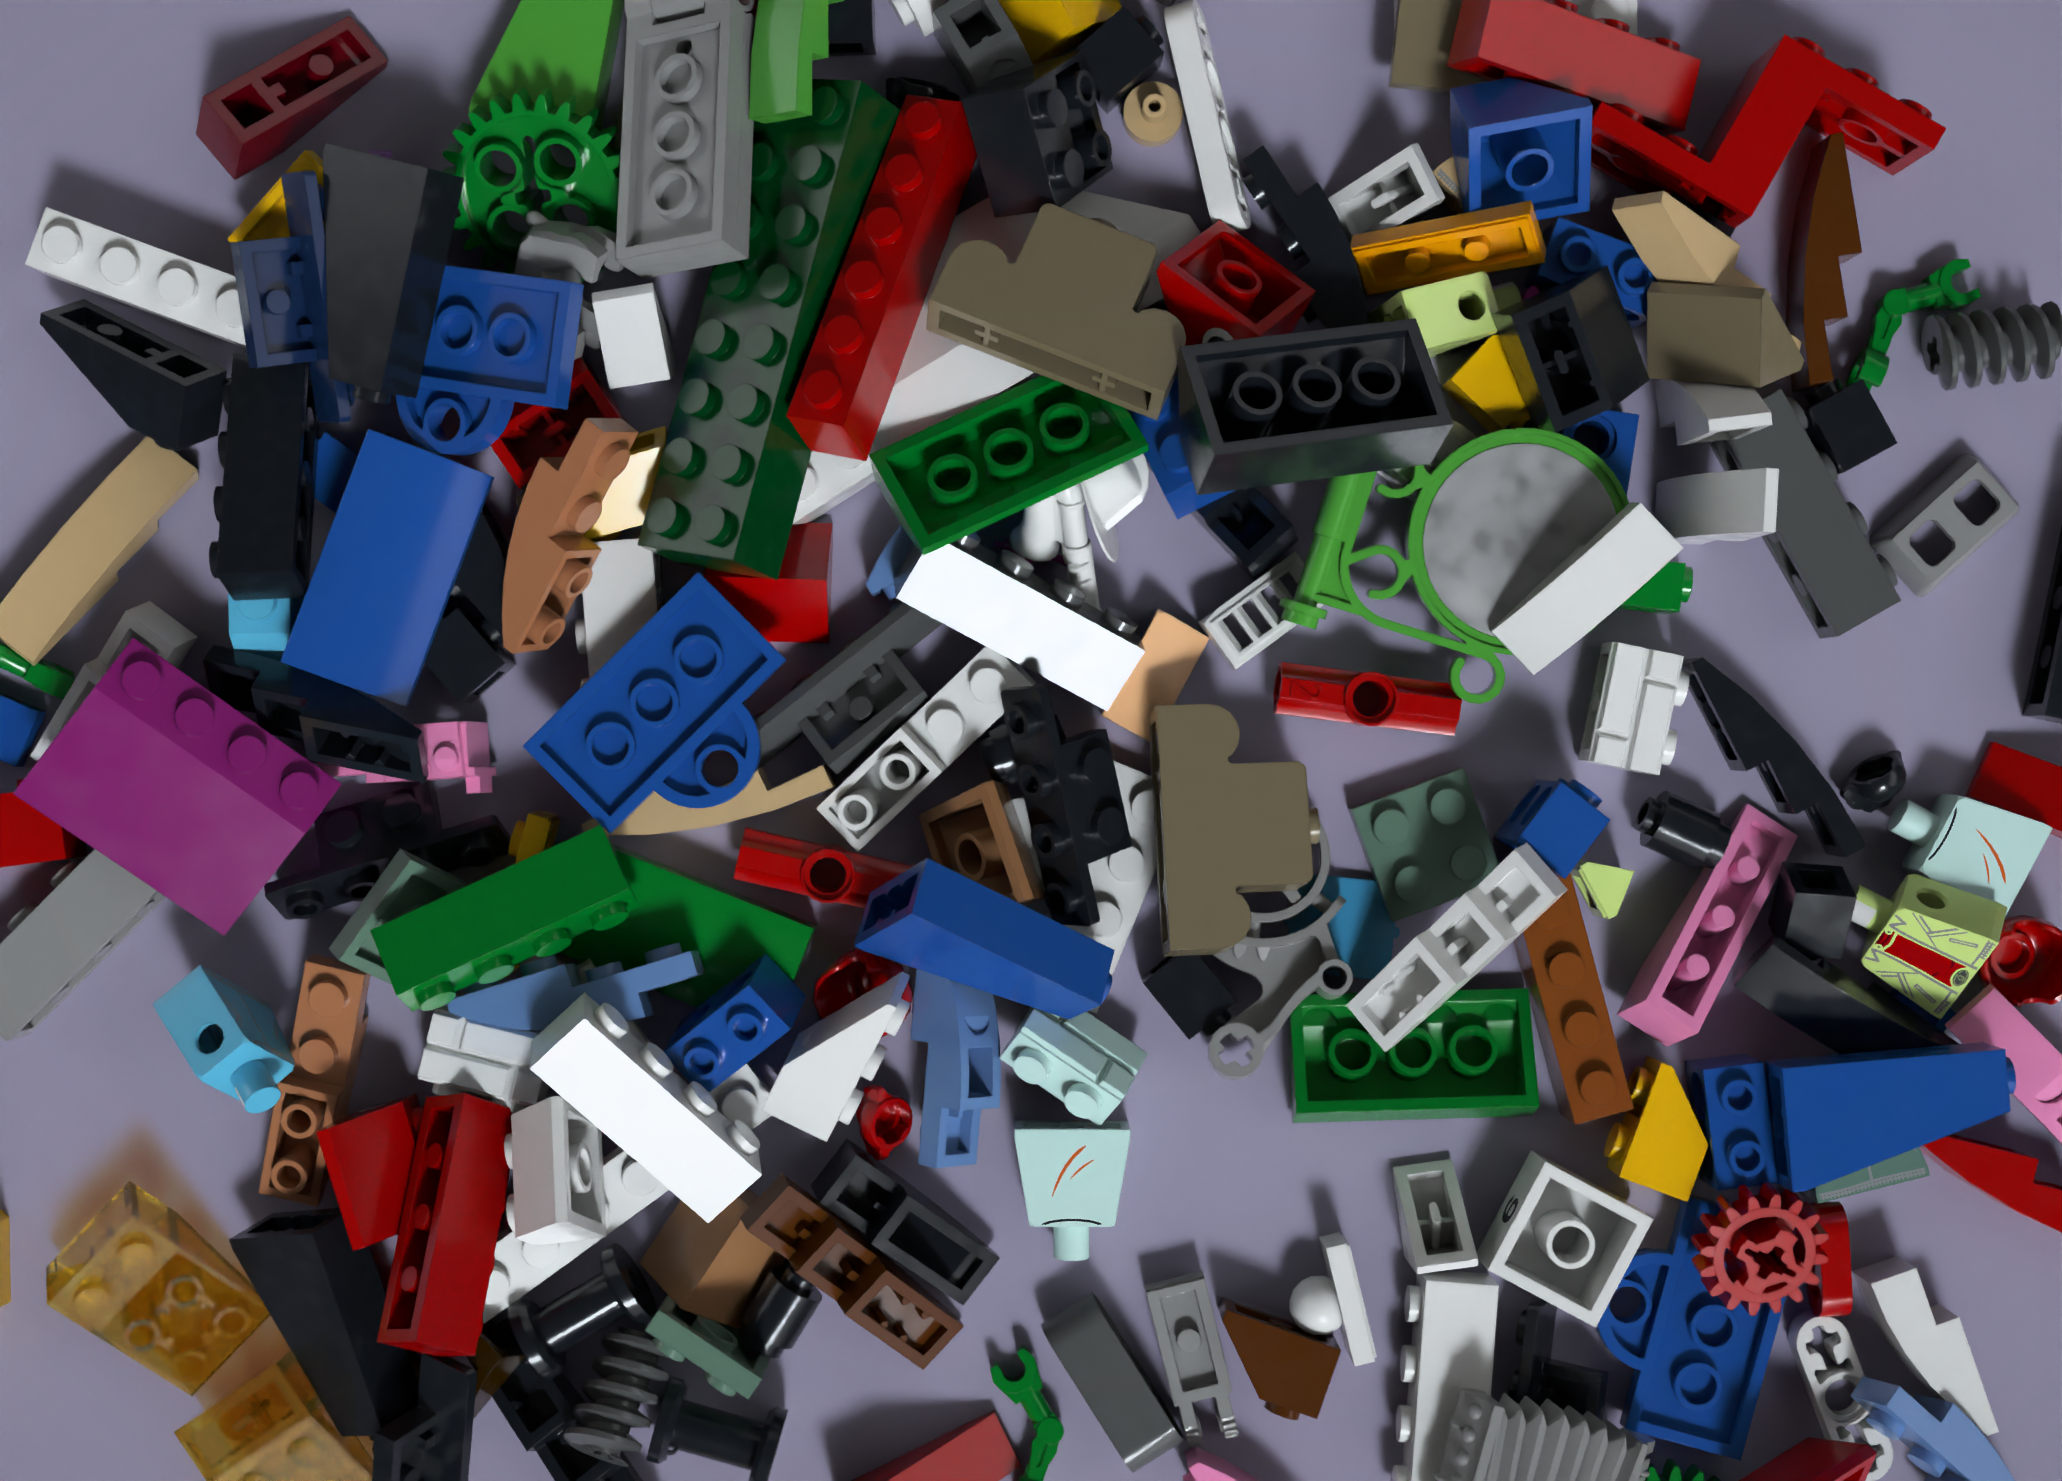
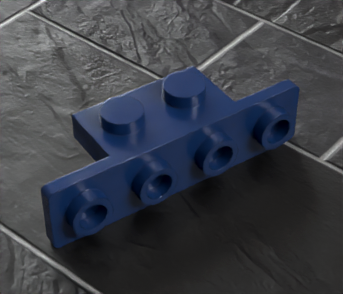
M314 170L284 173L281 178L290 237L230 242L249 368L309 362L318 421L348 422L351 421L350 407L353 406L355 397L352 396L354 385L329 378L326 253L323 224L325 220L324 188L320 183H317V176Z

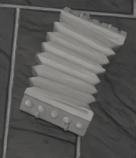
M1462 1388L1454 1417L1449 1420L1451 1427L1439 1471L1434 1474L1436 1481H1645V1478L1650 1475L1648 1467L1651 1458L1647 1455L1653 1452L1655 1440L1625 1428L1619 1429L1608 1420L1603 1422L1590 1411H1586L1584 1415H1581L1570 1405H1567L1562 1410L1549 1399H1546L1541 1406H1538L1530 1398L1524 1396L1518 1404L1504 1393L1498 1403L1486 1392Z

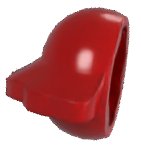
M870 1084L864 1087V1095L857 1108L856 1115L860 1125L859 1131L865 1143L866 1151L875 1160H885L893 1148L900 1145L907 1138L912 1127L913 1115L908 1102L903 1097L887 1093L880 1085Z

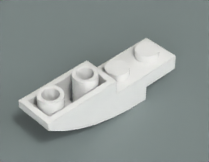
M985 646L816 809L858 852L1004 714L1001 699L1002 690L1011 687L1033 686L1036 682L1018 663Z

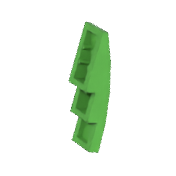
M758 0L751 53L749 120L767 124L812 116V61L829 58L828 4L844 0Z

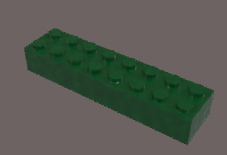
M812 79V116L767 124L754 121L749 259L713 265L637 544L682 565L778 580L812 452L786 414L901 111L862 80Z

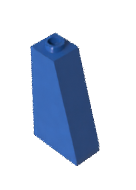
M928 858L870 892L854 943V947L865 952L1066 1019H1071L1100 1006L1106 999L1112 985V975L1109 971L1115 950Z
M1979 1042L1765 1061L1778 1184L1791 1192L1807 1191L2010 1112L2009 1094L2015 1091L2016 1075L2012 1061L2009 1057H2006V1050Z

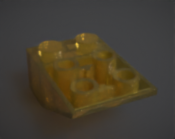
M131 1181L106 1204L46 1267L48 1306L191 1396L212 1377L270 1316L254 1286L176 1211Z
M291 1350L202 1409L174 1432L206 1481H372L373 1459L357 1436L341 1437Z

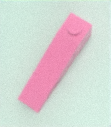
M1750 804L1743 806L1731 824V837L1723 857L1714 868H1703L1641 966L1617 1015L1666 1047L1698 1034L1780 873L1782 862L1786 861L1798 835Z

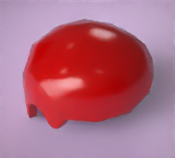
M2019 915L2005 918L1999 944L1977 971L1983 987L1986 988L1991 984L2016 1007L2039 1002L2053 1005L2061 1001L2062 930L2053 923L2035 916Z
M853 949L844 953L815 981L812 1001L820 1020L897 974L905 973L903 967L898 962L865 952L861 949ZM908 981L901 999L911 1003L912 989ZM910 1005V1007H909V1010H908V1012H907V1014H906L904 1020L906 1019V1017H907L908 1014L910 1013L911 1005Z

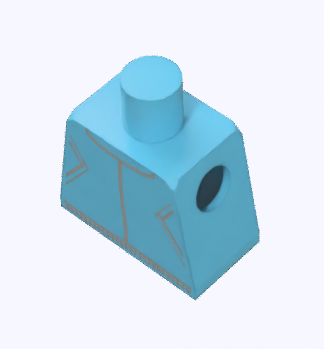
M202 965L195 968L153 1003L156 1012L194 1074L203 1083L241 1101L245 1110L253 1114L264 1112L272 1108L279 1101L281 1092L277 1084L293 1071L295 1061L269 1003Z

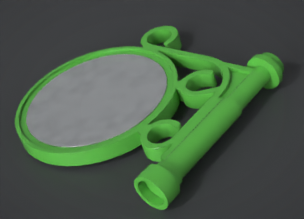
M1513 428L1486 433L1465 442L1451 451L1430 473L1426 471L1424 465L1412 466V476L1409 482L1401 488L1391 489L1384 484H1377L1375 486L1377 493L1388 498L1409 496L1419 488L1413 501L1406 527V559L1397 550L1386 545L1375 544L1352 552L1377 471L1329 477L1312 529L1314 536L1294 599L1281 597L1279 605L1284 607L1281 619L1316 629L1319 618L1326 619L1328 613L1327 610L1317 607V604L1321 603L1362 616L1379 627L1487 661L1493 673L1492 681L1484 691L1469 693L1463 688L1460 682V671L1465 664V660L1459 656L1453 658L1448 668L1447 678L1450 688L1459 698L1476 704L1491 701L1500 693L1505 681L1503 664L1494 653L1513 654L1490 630L1579 545L1585 546L1629 504L1627 495L1613 471L1592 450L1565 435L1536 428ZM1377 554L1389 557L1396 569L1393 582L1384 589L1367 590L1366 596L1379 600L1393 597L1401 591L1406 580L1411 577L1414 588L1429 613L1450 633L1463 640V643L1384 619L1371 612L1359 600L1352 587L1349 565Z

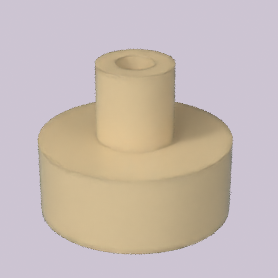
M1150 81L1138 85L1129 93L1124 103L1122 120L1127 134L1135 142L1148 147L1161 146L1172 140L1178 133L1183 119V104L1178 93L1172 87L1162 82ZM1155 108L1157 112H1153L1150 109Z

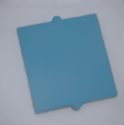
M1313 874L1312 880L1297 890L1302 898L1311 890L1318 874ZM1328 875L1320 893L1333 903L1339 895L1347 900L1335 917L1327 924L1338 958L1348 964L1352 970L1353 978L1373 979L1391 961L1393 940L1399 937L1400 929L1395 926V922L1390 921L1375 880ZM1310 905L1297 916L1283 921L1288 926V935L1311 925L1323 913ZM1328 970L1323 973L1325 975L1341 976L1334 970Z

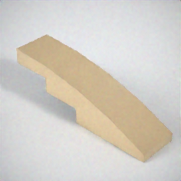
M1665 191L1614 199L1612 212L1641 260L1658 282L1762 288L1735 269L1740 245ZM1791 335L1800 351L1802 342Z
M146 436L62 526L0 603V640L35 666L119 581L118 570L159 530L158 520L199 480L198 469L175 451L158 446L153 439Z
M827 764L773 789L764 769L759 768L748 786L736 797L723 804L708 808H687L673 804L654 792L614 833L609 834L606 830L605 832L607 835H652L712 827L783 808L837 785ZM734 780L721 785V787L731 784ZM594 818L581 824L584 832L600 825Z

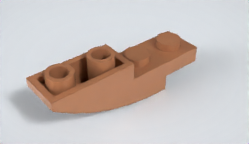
M585 418L566 457H540L515 519L503 581V647L512 654L548 650L562 635L566 625L564 619L575 598L585 590L593 575L591 568L602 549L588 539L585 533L599 519L602 513L601 503L613 480L626 468L630 459L629 450L639 433L622 418Z
M312 954L305 961L290 1045V1052L294 1058L295 1066L293 1071L277 1084L281 1096L279 1101L273 1106L258 1192L318 1207L321 1203L329 1179V1172L316 1132L345 1116L348 1112L369 1016L364 1015L371 975L338 959Z

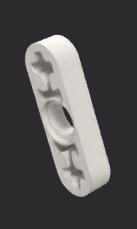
M1812 1310L1804 1311L1791 1322L1788 1329V1343L1824 1438L1855 1443L1852 1433L1843 1427L1855 1425L1859 1436L1868 1444L1874 1445L1872 1449L1877 1453L1865 1481L1878 1480L1888 1472L1893 1462V1448L1889 1438L1878 1432L1866 1421L1869 1412L1855 1400L1848 1408L1841 1411L1830 1410L1825 1401L1826 1391L1833 1382L1849 1380L1855 1388L1861 1378L1865 1377L1846 1327L1833 1316L1816 1317ZM1816 1326L1832 1334V1336L1824 1340V1347L1828 1357L1838 1365L1826 1366L1821 1354L1811 1346H1806V1343L1814 1339L1812 1329Z

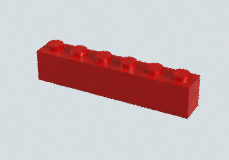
M906 95L786 414L810 451L867 461L977 158L962 102Z

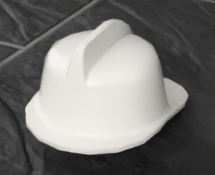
M1144 453L1080 483L1096 536L1107 558L1113 563L1119 558V543L1115 525L1143 502L1149 488L1150 468Z

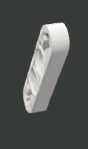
M1188 0L1166 7L1164 10L1166 30L1212 224L1222 220L1236 232L1249 229L1251 227L1249 205L1202 9L1197 0Z

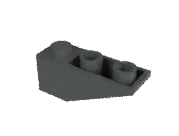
M951 0L933 10L934 36L969 93L991 79L1033 66L1017 31L998 0Z

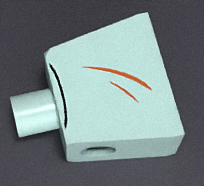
M1941 794L1930 811L1909 799H1904L1895 808L1888 822L1889 831L1913 843L1902 863V868L1909 875L1918 874L2000 903L2007 907L2006 915L2053 829L2045 823L1964 796Z
M1015 1120L1014 1138L1029 1226L1053 1227L1054 1259L1063 1261L1089 1259V1227L1115 1226L1130 1143L1128 1121H1104L1101 1126H1098L1092 1121Z

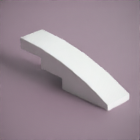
M1526 842L1514 849L1478 886L1464 893L1428 930L1417 935L1346 1006L1383 1051H1388L1481 971L1568 889Z

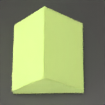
M1579 860L1570 873L1591 913L1602 918L1611 919L1618 914L1634 871Z

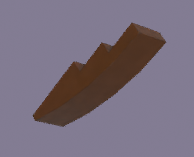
M1843 132L1830 134L1812 148L1796 205L1787 266L1786 327L1791 335L1802 342L1800 353L1805 361L1800 371L1790 375L1792 392L1815 389L1834 381L1825 326H1830L1848 317L1840 264L1862 253Z
M782 1173L740 1217L747 1231L787 1258L797 1274L837 1301L847 1317L922 1370L964 1327L953 1313L903 1269L835 1213L821 1205L817 1199Z

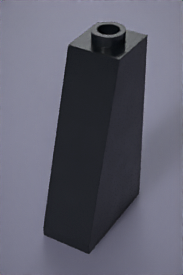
M325 143L323 152L329 378L354 385L352 396L370 402L389 405L391 394L417 398L464 178Z
M340 1208L272 1213L229 1239L234 1254L341 1437L369 1436V1439L374 1441L375 1432L417 1405L419 1388L406 1350L377 1342L386 1293L370 1247L352 1250Z

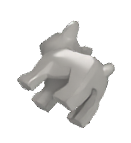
M529 211L526 215V221L530 229L520 241L513 274L581 284V278L589 283L597 282L603 264L611 271L619 272L624 269V266L615 261L616 233L600 226H582L574 222L548 220L538 211ZM582 298L574 360L582 357L585 344L594 349L601 347L593 305L584 298Z

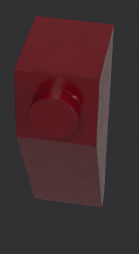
M349 15L202 97L196 135L230 176L237 180L285 152L387 67L388 60Z

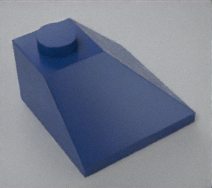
M1512 77L1450 88L1451 145L1464 213L1530 200L1532 201L1537 220L1590 211L1593 110L1591 101L1585 97Z

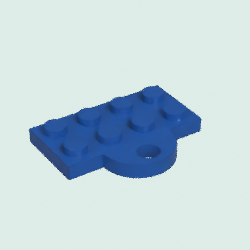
M445 265L417 398L396 395L399 416L409 435L418 444L436 453L460 456L471 455L488 448L500 437L511 418L514 402L568 410L584 285L569 281ZM454 407L460 417V428L456 436L449 440L443 431V419L447 411Z
M697 572L523 747L609 834L614 833L654 792L667 801L682 807L708 808L717 806L740 794L751 782L758 769L762 750L760 730L753 714L744 703L787 659L700 572ZM717 750L729 752L735 757L738 764V774L735 780L723 787L710 783L704 774L706 758Z
M1690 1194L1688 1202L1680 1201L1667 1250L1660 1248L1638 1249L1616 1289L1617 1291L1622 1287H1633L1638 1290L1640 1304L1636 1312L1628 1317L1614 1316L1611 1313L1609 1302L1595 1329L1599 1338L1610 1352L1620 1361L1634 1368L1619 1422L1623 1428L1741 1461L1786 1296L1781 1298V1312L1774 1313L1766 1302L1761 1303L1756 1316L1749 1315L1741 1303L1731 1311L1725 1307L1718 1295L1711 1296L1700 1280L1701 1275L1692 1264L1691 1258L1700 1253L1691 1242V1237L1695 1234L1707 1233L1708 1229L1699 1218L1702 1213L1716 1216L1721 1209L1716 1201Z

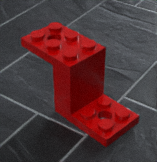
M1785 34L1750 65L1698 156H1696L1698 154L1697 148L1687 140L1673 134H1666L1663 137L1644 126V118L1632 108L1619 103H1613L1610 106L1602 101L1592 112L1591 166L1639 194L1665 191L1668 194L1673 192L1724 223L1736 228L1753 215L1804 125L1825 137H1828L1830 134L1843 132L1846 149L1892 176L1933 151L1946 128L1931 119L1932 113L1920 103L1909 99L1897 100L1878 89V81L1870 74L1856 68L1844 69L1825 58V51L1815 42L1803 37L1791 38Z

